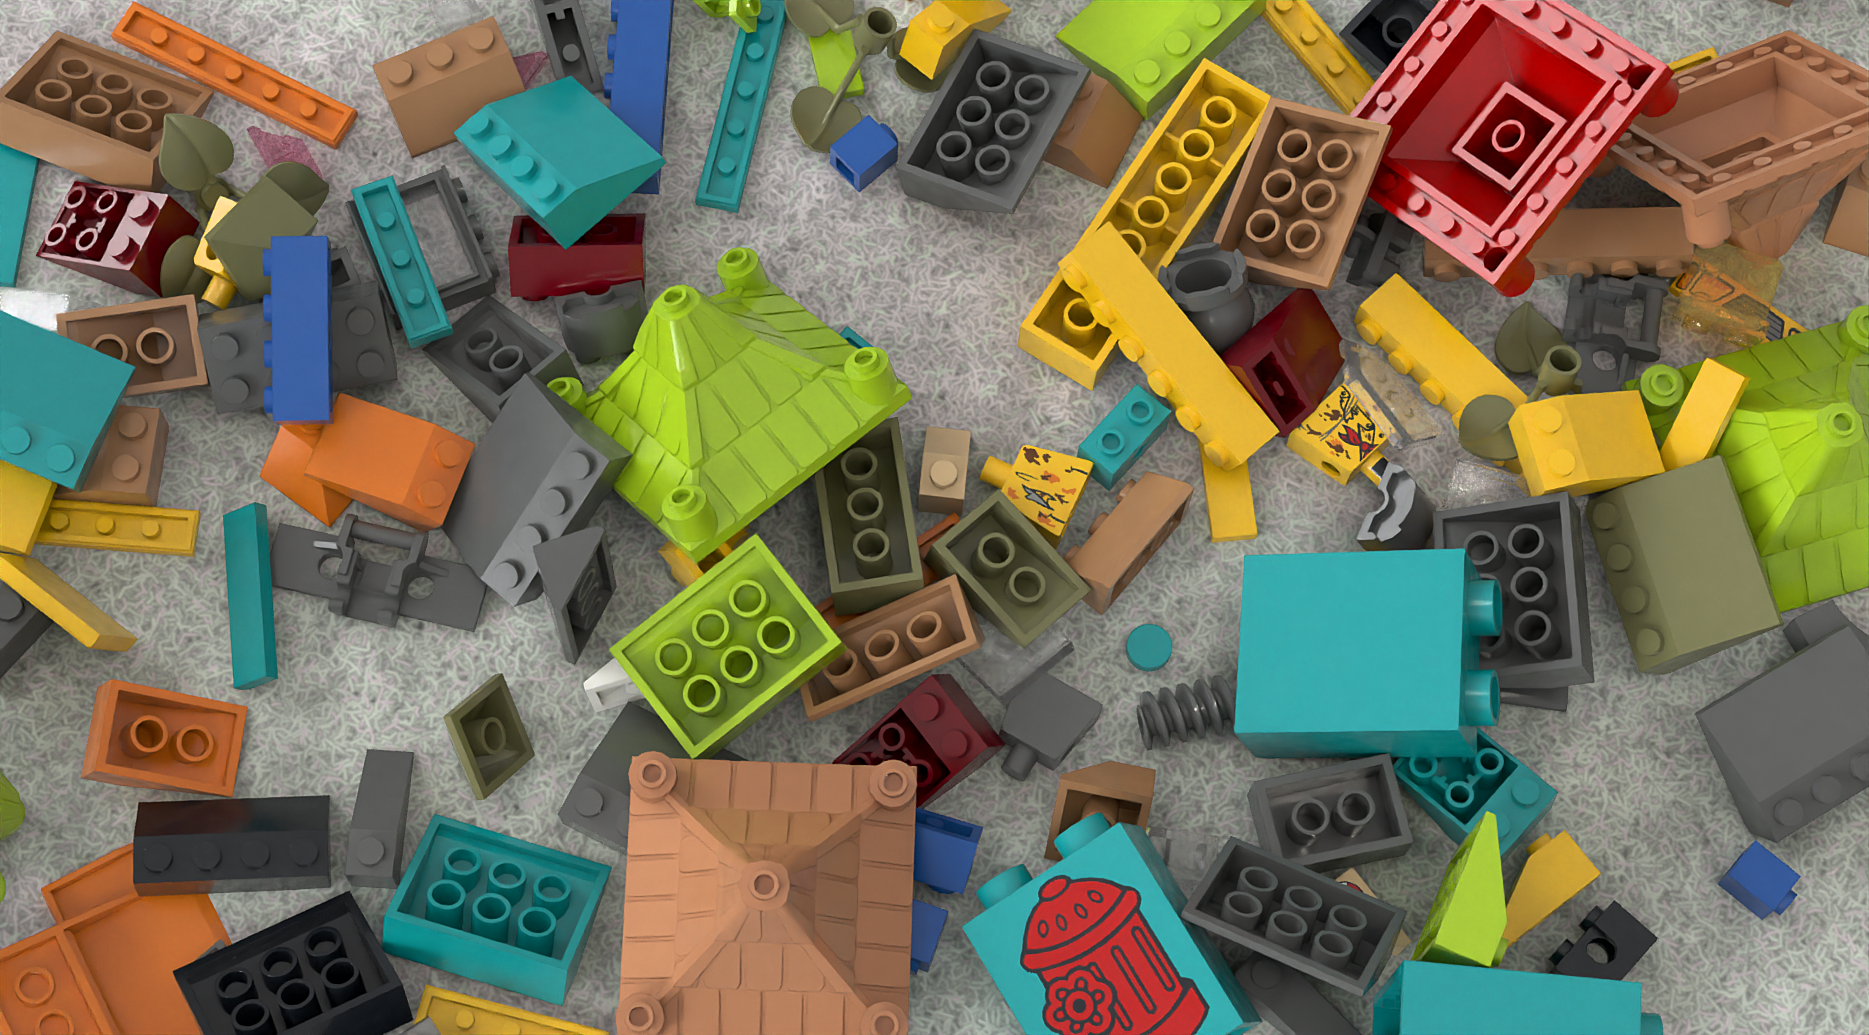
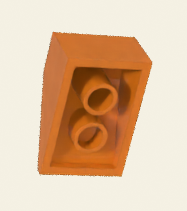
M340 392L333 403V424H324L303 475L417 530L430 531L443 524L475 443L434 423Z
M110 679L97 687L81 778L119 786L232 798L248 707Z

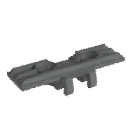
M1575 273L1571 276L1562 341L1574 343V350L1581 357L1582 364L1576 378L1583 381L1582 394L1622 391L1621 386L1623 383L1635 378L1637 360L1655 362L1660 359L1661 348L1657 346L1663 298L1669 292V284L1666 281L1648 277V273L1636 274L1634 277L1625 278L1626 281L1612 277L1607 279L1604 278L1605 274H1593L1591 277L1584 279V282V275L1581 273ZM1645 297L1640 341L1628 338V327H1623L1627 303L1630 299L1643 300ZM1597 351L1609 352L1616 360V367L1608 371L1598 368L1593 361V354ZM1570 390L1568 395H1574L1573 391Z
M349 513L345 516L339 536L279 523L270 552L273 587L330 599L328 609L333 614L396 628L400 615L475 632L488 587L469 565L425 556L429 538L428 531L418 529L416 533L359 521L357 515ZM354 538L409 550L410 553L407 560L394 559L392 566L362 559L359 551L353 549L355 545ZM332 557L342 559L336 578L328 579L320 574L321 565L325 560ZM419 577H426L434 583L432 593L423 599H416L408 593L410 583Z

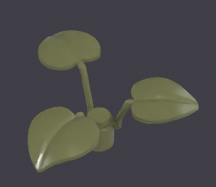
M784 0L785 10L791 23L799 31L810 37H821L830 28L834 33L840 34L856 27L853 33V40L859 53L835 95L826 88L811 86L802 89L792 102L790 116L793 127L804 146L808 147L811 151L830 153V146L862 120L859 108L841 99L867 55L879 54L887 46V56L890 59L896 60L894 71L897 78L910 89L923 93L938 91L956 62L955 60L934 79L928 78L899 55L908 27L896 31V19L885 8H870L864 16L859 13L855 19L850 20L854 12L853 0Z
M167 113L164 115L163 137L159 151L160 171L170 185L185 190L197 202L195 212L199 215L204 234L209 223L207 212L208 210H214L220 196L227 199L230 196L242 199L247 194L237 189L234 185L228 184L219 175V173L226 171L233 163V144L229 136L221 128L205 119L187 114ZM279 162L263 174V176L274 181L313 216L321 208L329 193V184L321 179L310 167L299 162ZM190 235L182 236L168 248L163 258L160 272V289L163 298L194 294L198 304L204 302L201 300V297L213 277L194 263V256L201 242L196 237Z
M1529 301L1520 305L1503 323L1495 342L1496 359L1511 374L1524 375L1531 372L1534 378H1538L1536 387L1525 404L1536 402L1543 392L1550 396H1560L1568 393L1570 390L1573 391V394H1582L1583 381L1576 378L1582 364L1580 355L1576 350L1569 347L1567 342L1562 341L1563 335L1559 330L1544 319ZM1483 395L1469 402L1464 408L1459 421L1458 442L1462 448L1476 457L1489 461H1509L1518 458L1508 424L1515 412V407L1509 400L1497 395ZM1651 427L1657 448H1659L1661 441Z

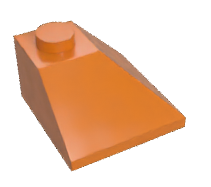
M324 424L281 425L259 476L330 528L354 499L303 475Z

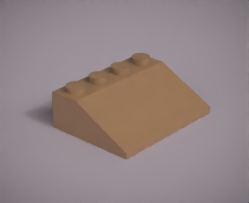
M57 30L0 89V143L113 187L158 193L167 183L159 166L164 115L167 113H178L202 118L214 95V90Z
M1270 97L1213 242L1219 243L1220 250L1232 253H1234L1235 249L1241 251L1246 259L1249 273L1248 281L1261 285L1330 291L1392 134V126Z

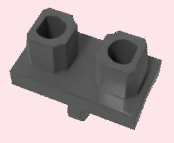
M1387 210L1384 213H1373L1370 215V218L1365 215H1359L1344 253L1345 256L1354 258L1346 282L1358 287L1366 282L1381 287L1395 273L1399 274L1400 265L1384 256L1387 248L1397 254L1405 251L1412 240L1414 230Z

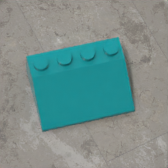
M572 76L486 104L454 132V135L473 161L565 250L666 164V161L658 152Z
M0 310V460L81 493L136 367Z
M434 814L384 915L382 949L387 954L563 1006L579 968L612 867Z

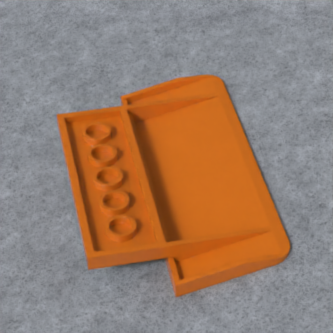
M132 842L42 887L41 894L56 925L0 949V1035H201L172 971L194 962L220 939L226 946L231 945L232 942L208 894L139 897L133 884Z

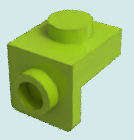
M692 0L709 17L720 18L730 16L746 33L756 32L757 16L761 12L760 0Z

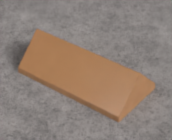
M954 574L833 628L848 650L800 687L807 718L810 722H813L981 648L986 637L957 575Z

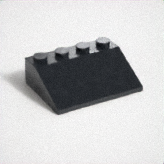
M350 891L172 971L201 1035H383L414 1020L403 984Z

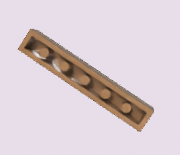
M1681 206L1561 209L1557 218L1542 237L1534 243L1533 248L1526 257L1534 265V280H1541L1549 275H1567V277L1571 278L1575 273L1583 274V279L1589 278L1593 274H1611L1615 278H1630L1640 273H1656L1657 276L1668 278L1688 273L1694 257V244L1686 239ZM1422 236L1424 277H1434L1439 282H1452L1460 277H1478L1480 280L1485 281L1482 277Z

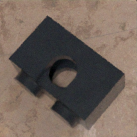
M1615 900L1604 911L1596 905L1578 925L1584 931V934L1576 943L1573 944L1566 939L1550 956L1548 960L1555 966L1548 974L1621 981L1658 938ZM1588 944H1598L1606 952V964L1596 962L1587 954Z

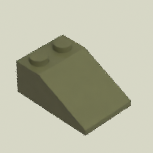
M997 489L934 542L923 560L941 580L956 574L972 609L1022 649L1031 644L1091 591L1089 586L1000 489Z

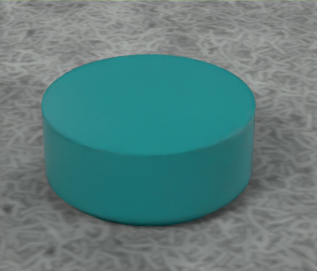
M1144 624L1135 628L1129 635L1126 644V655L1130 663L1137 669L1147 672L1156 671L1164 667L1172 653V640L1169 634L1162 627L1154 624Z

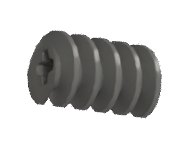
M1221 675L1213 676L1210 687L1205 680H1196L1193 685V693L1185 683L1177 685L1175 696L1168 687L1160 688L1157 700L1150 691H1144L1140 696V704H1137L1136 708L1144 746L1147 751L1152 750L1153 736L1156 735L1159 736L1165 747L1170 746L1171 732L1176 731L1183 743L1188 742V732L1191 727H1194L1201 739L1205 738L1206 726L1209 723L1213 725L1218 735L1223 734L1224 720L1229 719L1232 725H1235L1236 705L1232 691Z

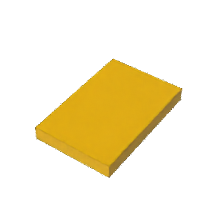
M0 553V579L87 648L124 652L128 651L137 641V637L36 558Z

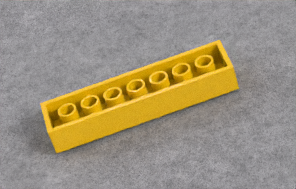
M1204 58L1074 248L1110 221L1158 280L1159 268L1162 265L1167 268L1176 261L1175 253L1192 244L1241 171L1271 96ZM1060 268L1021 324L1017 347L1093 391L1121 350L1119 340L1109 327L1102 326L1094 318L1090 310L1091 305L1080 292L1074 291L1067 285Z

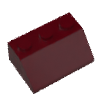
M645 213L607 214L566 250L530 215L514 216L508 243L511 297H522L526 301H541L548 298V296H564L579 292H585L590 296L602 295L609 291L610 286L637 280L642 281L645 294Z

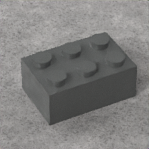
M1389 753L1257 780L1253 782L1247 794L1260 848L1317 873L1404 856L1414 843Z

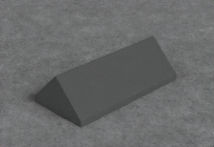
M598 525L532 546L546 600L566 660L574 665L577 663L617 587L606 530Z

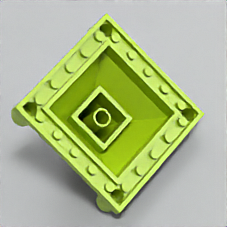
M744 247L728 250L716 265L718 276L725 289L724 292L708 297L701 291L686 284L675 285L666 289L653 302L633 345L634 351L608 378L598 384L593 391L586 393L580 381L573 377L556 378L547 385L548 388L633 454L615 481L612 489L696 564L912 399L908 386L897 378L890 359L883 349L878 347L857 349L853 347L842 336L827 327L824 322L808 312L802 305L768 279L756 251Z
M1864 305L1853 309L1843 321L1713 358L1751 378L1712 457L1722 455L1725 458L1780 614L1869 588V305ZM1705 360L1677 369L1665 364H1656L1647 368L1640 378L1626 381L1621 386L1622 391L1639 390L1650 426L1661 441V445L1658 448L1659 452Z

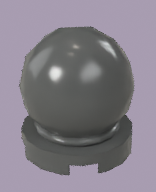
M1215 242L1195 244L1175 253L1176 261L1167 268L1163 265L1159 268L1158 282L1217 355L1220 356L1253 327L1255 303L1246 287L1249 276L1247 263L1238 249H1235L1234 253L1220 250L1219 243Z

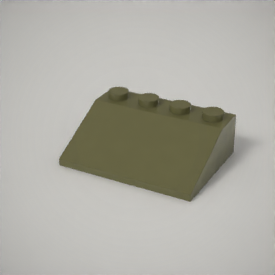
M1714 456L1618 487L1582 504L1639 672L1658 675L1668 674L1784 625L1724 456Z

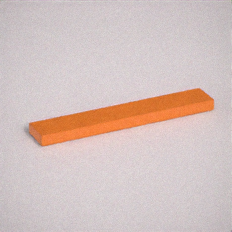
M132 2L111 33L113 41L335 150L358 117L357 110L137 2Z

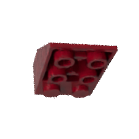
M74 181L70 191L65 196L55 220L46 232L36 256L135 294L162 298L160 272L163 258L168 248L177 239L186 235L194 236L200 222L168 194Z
M1297 288L1219 357L1280 431L1275 436L1285 438L1317 409L1350 351L1314 290Z
M931 674L838 756L832 764L877 766L884 761L898 760L906 763L908 766H917L916 807L924 809L978 770L1006 744L951 674Z

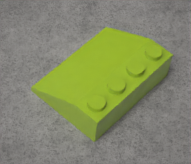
M1093 0L1056 34L1055 38L1086 67H1089L1095 75L1108 80L1144 117L1143 119L1147 121L1186 85L1204 58L1212 61L1265 11L1267 0Z
M755 533L608 650L690 757L697 760H709L847 651L848 648L758 534Z
M1486 811L1452 855L1410 961L1483 968L1498 967L1501 963L1509 940L1502 937L1507 924L1495 814Z

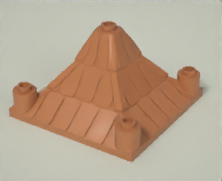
M1790 30L1674 74L1671 78L1676 82L1679 89L1678 101L1674 108L1660 117L1650 118L1641 113L1637 115L1616 144L1608 150L1607 155L1590 177L1607 176L1613 172V168L1620 165L1681 204L1686 239L1689 242L1697 244L1700 248H1714L1720 246L1726 240L1745 261L1752 262L1755 266H1768L1777 262L1779 257L1788 252L1805 229L1819 205L1818 201L1867 159L1866 153H1869V70Z
M656 751L632 756V764L628 773L631 792L619 1006L615 1015L617 1035H908L917 766H908L906 763L898 760L884 761L877 766L669 758L665 754Z

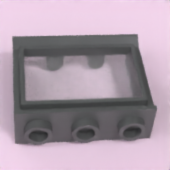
M442 165L440 170L398 185V190L445 311L447 312L496 293L493 278L500 276L491 251L483 254L478 241L484 239L475 214L467 216L462 204L468 202V198L460 178L457 177L451 180L446 166ZM347 201L345 203L353 226L357 230L376 280L379 281L381 293L387 302L397 330L403 328L355 201Z

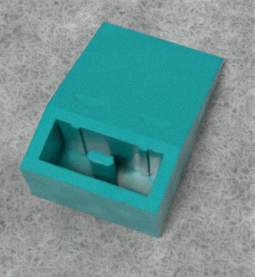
M1478 727L1476 757H1400L1393 765L1396 780L1458 846L1461 845L1486 811L1495 814L1501 865L1551 810L1558 791Z

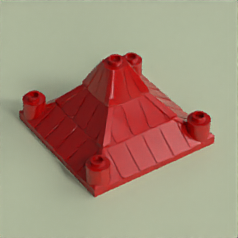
M1440 0L1349 115L1390 125L1393 128L1367 197L1482 277L1500 295L1517 297L1531 287L1535 278L1534 265L1526 255L1533 248L1534 243L1542 237L1557 218L1561 209L1565 208L1581 188L1585 179L1601 163L1608 150L1616 144L1632 124V120L1640 113L1650 118L1660 117L1674 108L1679 96L1678 86L1671 78L1675 73L1667 64L1563 0Z

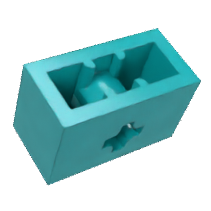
M1136 384L1079 445L1077 458L1093 462L1091 477L1110 491L1167 429L1171 411Z

